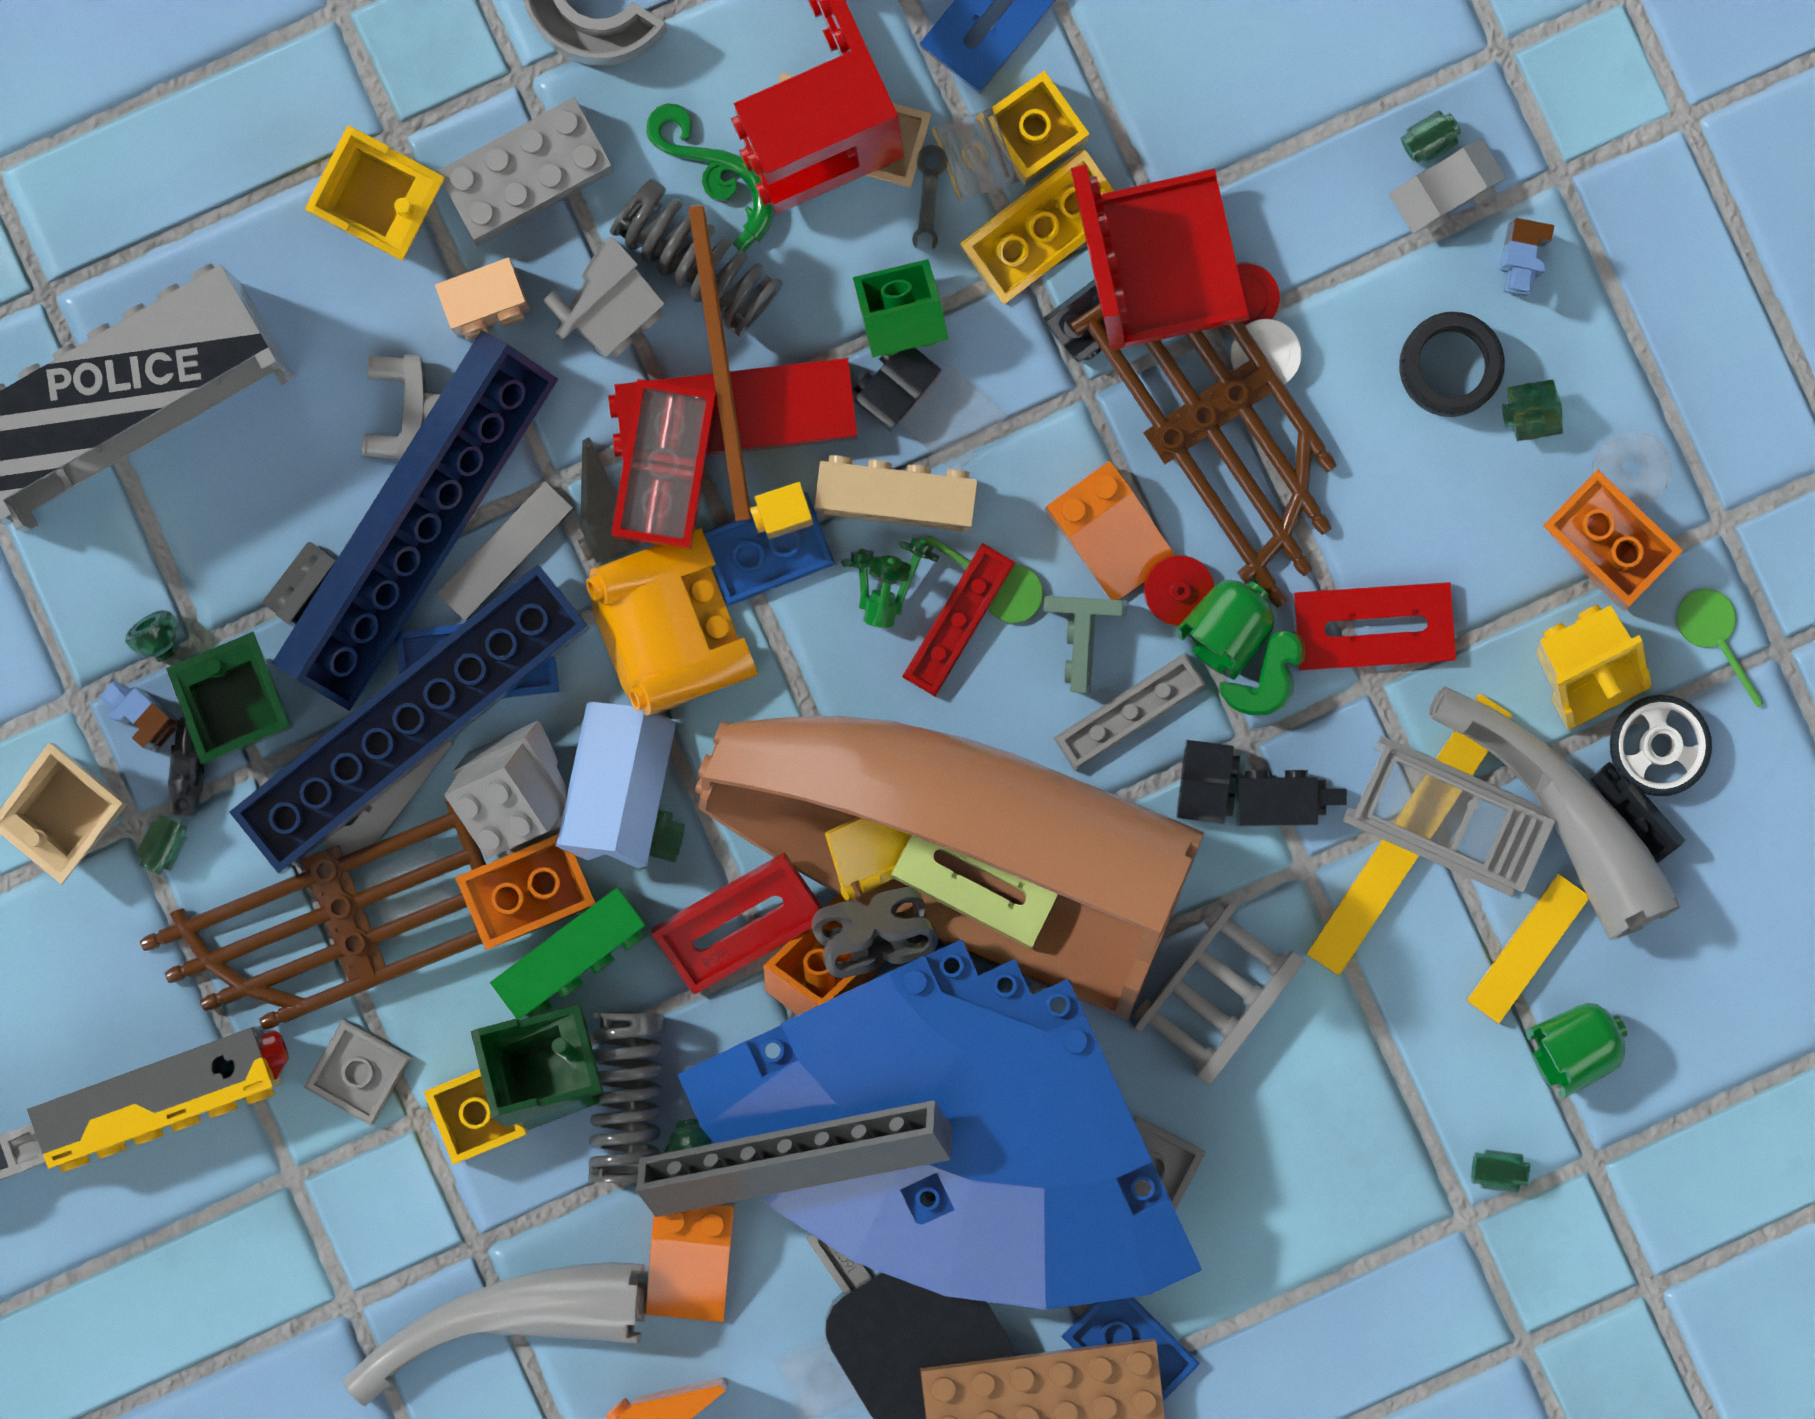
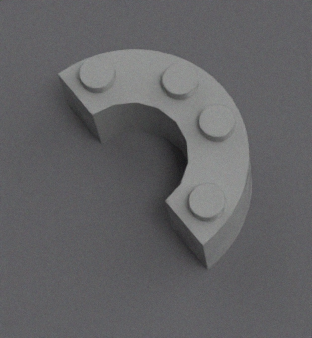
M524 0L530 19L544 41L561 55L587 65L610 66L633 60L654 47L667 32L665 22L634 2H631L621 13L610 18L592 19L577 13L566 0Z

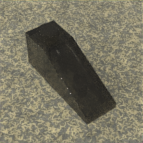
M589 437L582 440L580 529L584 537L578 539V542L587 561L594 558L600 566L641 547L640 542L615 539L611 535L618 495Z

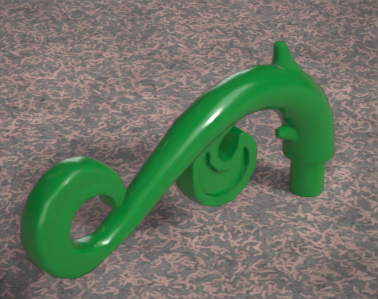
M666 103L658 106L651 112L647 120L646 132L649 141L666 154L710 163L703 172L701 183L705 193L711 199L722 202L730 200L735 195L737 181L735 178L724 182L721 179V175L725 171L737 174L746 182L753 197V209L749 206L745 208L747 222L742 226L745 230L732 243L739 251L744 250L746 252L756 240L758 242L761 241L770 228L774 217L772 205L764 206L755 185L761 182L759 177L755 175L753 170L748 172L742 157L725 150L680 146L668 143L661 136L660 130L662 126L670 121L676 122L680 125L682 131L680 139L685 141L690 138L692 132L691 117L686 109L678 104Z

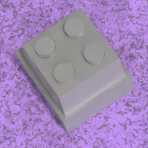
M607 237L599 245L581 275L585 282L570 307L555 290L543 300L561 320L554 333L559 339H565L573 330H576L603 357H607L610 353L614 357H618L634 342L629 337L639 327L646 331L663 316L659 309L664 305V302L635 269L638 264L613 237Z
M539 720L467 753L453 770L456 778L444 796L486 859L505 852L507 856L559 834L568 790L556 766L558 764L557 757Z

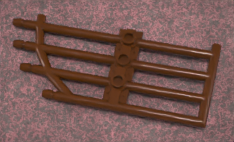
M1099 303L1072 321L1070 326L1077 336L1089 330L1152 424L1143 434L1164 465L1175 458L1246 564L1237 571L1241 581L1247 584L1255 578L1260 587L1268 593L1271 603L1279 608L1287 600L1281 588L1276 586L1277 582L1266 566L1283 549L1289 560L1293 561L1295 569L1302 576L1312 571L1309 560L1306 556L1302 555V550L1293 538L1292 533L1302 509L1307 517L1312 519L1313 526L1321 535L1332 529L1329 520L1325 514L1321 513V508L1309 492L1312 454L1317 457V462L1327 473L1337 467L1330 452L1326 451L1325 444L1243 322L1226 325L1249 359V361L1231 373L1202 331L1185 334L1217 381L1199 395H1197L1161 340L1144 343L1185 403L1165 417L1121 350L1110 351L1106 328L1101 322L1103 315ZM1272 393L1298 432L1295 469L1252 407V405ZM1240 415L1292 493L1282 520L1220 429V427ZM1205 437L1209 439L1273 535L1258 553H1256L1188 451L1189 448Z
M446 801L445 803L449 811L446 815L344 856L339 845L316 853L302 860L306 869L305 872L189 918L184 908L169 913L174 925L161 929L156 934L151 933L140 940V945L144 951L159 948L161 944L166 945L183 938L196 958L184 962L182 966L177 965L165 972L167 982H179L184 980L186 976L191 977L208 970L229 985V987L219 990V993H212L201 999L200 1003L204 1011L219 1008L221 1004L226 1005L244 997L253 998L282 1007L277 1012H269L259 1019L263 1029H271L279 1026L281 1022H289L483 944L477 929L385 965L378 943L467 908L462 893L373 929H371L363 907L470 864L471 870L486 865L480 848L450 803ZM453 828L456 829L464 850L357 892L349 870ZM310 886L313 887L320 905L318 909L214 951H210L198 934V931ZM325 922L334 941V944L249 979L244 978L225 964L228 961ZM338 959H341L349 980L306 998L270 988L273 985Z

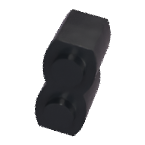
M915 347L899 351L890 356L882 355L879 360L883 363V366L875 375L867 372L854 388L859 393L855 398V403L890 432L941 373V369Z
M1186 740L1176 818L1224 824L1225 816H1233L1235 793H1228L1230 777H1238L1240 755L1233 754L1234 746Z

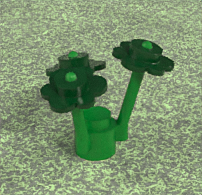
M912 538L910 543L902 540L899 541L898 545L902 549L913 554L910 564L892 555L874 556V551L863 548L859 549V551L851 552V558L841 560L843 567L859 568L861 593L859 608L865 610L863 621L866 624L879 628H891L894 626L895 615H901L903 601L921 558L930 559L935 562L939 560V555L932 552L934 546L927 543L926 539ZM867 567L870 568L869 574L871 576L879 577L883 582L882 589L873 590L871 595H869ZM902 581L895 598V594L890 592L891 584Z

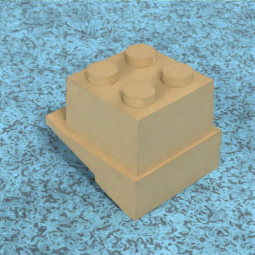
M49 743L0 808V835L63 885L73 870L126 808L128 803L57 744Z

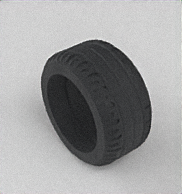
M1453 311L1433 315L1421 322L1406 339L1399 359L1401 381L1409 397L1424 410L1444 417L1466 415L1483 406L1499 388L1505 369V357L1501 342L1489 325L1471 314ZM1439 333H1461L1472 339L1482 352L1485 363L1484 375L1479 385L1466 395L1460 397L1440 395L1433 391L1421 376L1419 370L1421 350L1429 339Z

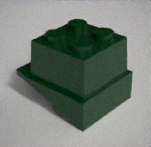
M254 631L166 668L201 764L207 765L294 728Z
M575 1005L521 1020L512 1019L470 1031L491 1117L506 1128L517 1124L527 1130H531L600 1103L598 1094L604 1093L582 1006Z

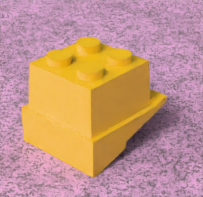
M347 125L305 210L310 215L403 262L445 177Z
M1599 604L1592 606L1578 614L1579 619L1574 624L1566 627L1562 622L1542 633L1544 637L1540 639L1536 656L1554 691L1551 701L1567 731L1652 688L1650 672L1646 666L1643 640L1640 635L1631 639L1611 605L1602 610Z

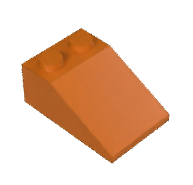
M1110 460L1045 508V511L1111 600L1122 599L1145 582L1148 572L1158 561L1175 555Z
M1598 469L1543 525L1545 530L1595 585L1624 612L1683 552L1666 533Z
M558 834L455 877L485 950L583 912L595 904L575 855L556 847Z
M838 894L827 906L845 902L846 900L842 895ZM831 921L823 929L833 930L841 927L842 924L837 921ZM811 928L790 940L763 965L765 989L768 994L797 1015H800L871 981L885 959H880L877 968L871 972L846 978L834 977L828 972L823 961L825 946L819 943ZM852 952L839 955L835 961H847L851 957Z
M725 1203L658 1217L653 1216L645 1315L724 1322L736 1204Z
M724 1378L638 1396L631 1403L625 1397L611 1408L605 1417L607 1419H692L726 1391L728 1382Z

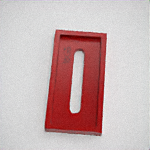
M1451 582L1293 593L1296 634L1302 638L1306 648L1305 660L1302 664L1298 665L1299 671L1456 660ZM1410 616H1422L1427 621V627L1423 631L1330 637L1324 630L1328 622Z
M783 852L652 927L651 935L693 995L811 929L814 914L823 907L787 854ZM772 896L782 898V905L768 912L764 917H759L717 941L708 949H698L695 947L694 941L766 899Z

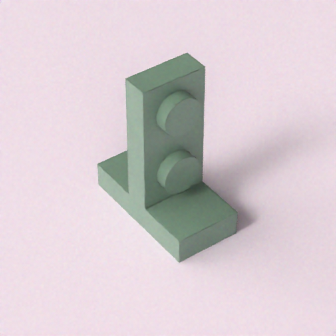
M1045 596L1044 612L1075 613L1074 621H1069L1067 627V644H1073L1072 660H1066L1065 683L1071 684L1070 692H1091L1095 616H1127L1128 600Z

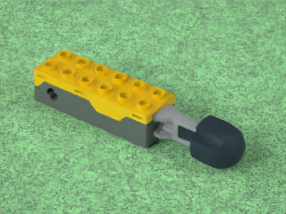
M262 1026L251 1027L28 1108L30 1124L0 1134V1180L44 1164L47 1165L48 1169L59 1166L62 1173L90 1163L88 1155L95 1152L98 1159L124 1151L127 1149L125 1142L134 1139L135 1144L139 1145L164 1136L162 1128L171 1125L173 1132L198 1124L201 1122L199 1115L208 1112L210 1118L238 1109L236 1103L238 1100L246 1098L249 1105L274 1096L273 1088L282 1085L280 1074L289 1059L288 1050L282 1035L277 1031L264 1034ZM223 1059L226 1061L233 1060L235 1064L234 1073L231 1071L224 1072L222 1068Z

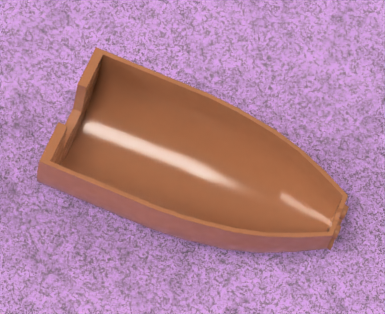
M847 716L781 717L733 722L730 724L722 721L713 740V743L716 745L712 755L706 754L699 768L697 776L700 778L695 789L696 793L701 794L698 809L774 858L785 852L798 872L842 895L840 891L841 886L825 832L857 817L927 840L1057 893L1058 896L1033 947L1030 949L922 893L920 894L925 903L924 918L934 926L938 941L950 945L962 939L969 954L997 966L1015 959L1023 977L1047 987L1069 979L1078 1000L1126 1020L1129 1019L1204 835L1203 831L1014 753L968 738L896 721ZM936 850L934 852L935 862L952 870L954 873L1002 896L1013 904L1022 905L1025 903L1026 896L1019 889L944 850ZM893 879L861 894L855 882H853L851 886L855 891V898L851 900L868 906L872 897L878 893L909 886ZM902 904L897 909V913L908 911L913 904Z

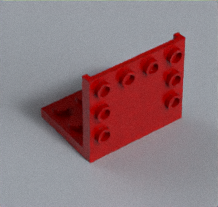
M1086 165L1071 168L1110 351L1249 320L1215 168L1103 194L1100 192L1097 176L1089 177Z

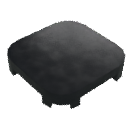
M882 1272L876 1273L845 1293L841 1292L832 1301L825 1317L824 1332L830 1349L873 1419H926L920 1368L1012 1357V1348L1007 1334L987 1302L943 1296Z

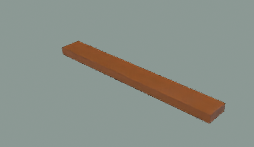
M703 204L690 205L688 209L735 520H747L751 517L750 502L706 210Z

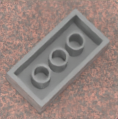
M575 97L436 172L445 177L443 185L474 242L479 246L610 175L614 170Z

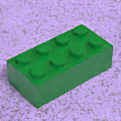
M617 887L489 983L517 1020L544 1014L552 1008L548 1002L558 993L562 998L568 996L584 984L579 977L587 971L591 970L593 974H597L615 960L611 953L622 946L625 951L629 950L647 937L642 930L648 927L649 924L621 887Z

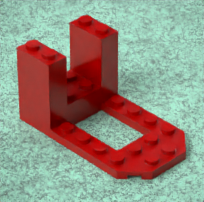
M807 0L815 18L822 15L827 29L822 30L825 41L831 52L838 50L839 57L733 103L737 116L731 118V121L739 139L743 140L745 148L739 150L748 172L753 170L761 181L755 187L763 205L771 204L776 215L904 158L898 114L845 0Z

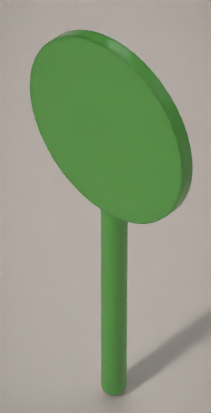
M932 536L926 537L927 543L933 545L962 566L968 567L971 561ZM1015 564L988 608L989 611L999 620L1008 623H1018L1029 619L1036 613L1042 601V586L1038 577L1030 569Z
M1700 589L1690 593L1683 599L1677 611V626L1680 633L1689 643L1698 647L1708 648L1719 645L1755 705L1761 707L1763 701L1725 642L1733 632L1736 622L1732 603L1724 594L1712 589Z

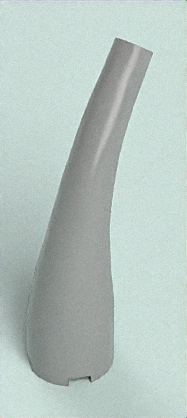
M1446 686L1437 692L1429 708V717L1455 732L1474 740L1495 755L1532 792L1547 816L1555 820L1553 826L1567 850L1579 880L1609 940H1617L1643 929L1644 925L1657 918L1661 920L1681 907L1666 876L1636 832L1618 811L1562 756L1525 728L1494 709Z
M618 1262L572 1265L508 1278L479 1288L433 1309L397 1332L354 1368L342 1380L343 1385L355 1400L361 1405L367 1406L393 1383L391 1376L404 1365L440 1344L471 1333L639 1343L642 1334L641 1332H634L636 1321L645 1322L647 1282H638V1275L645 1273V1265Z

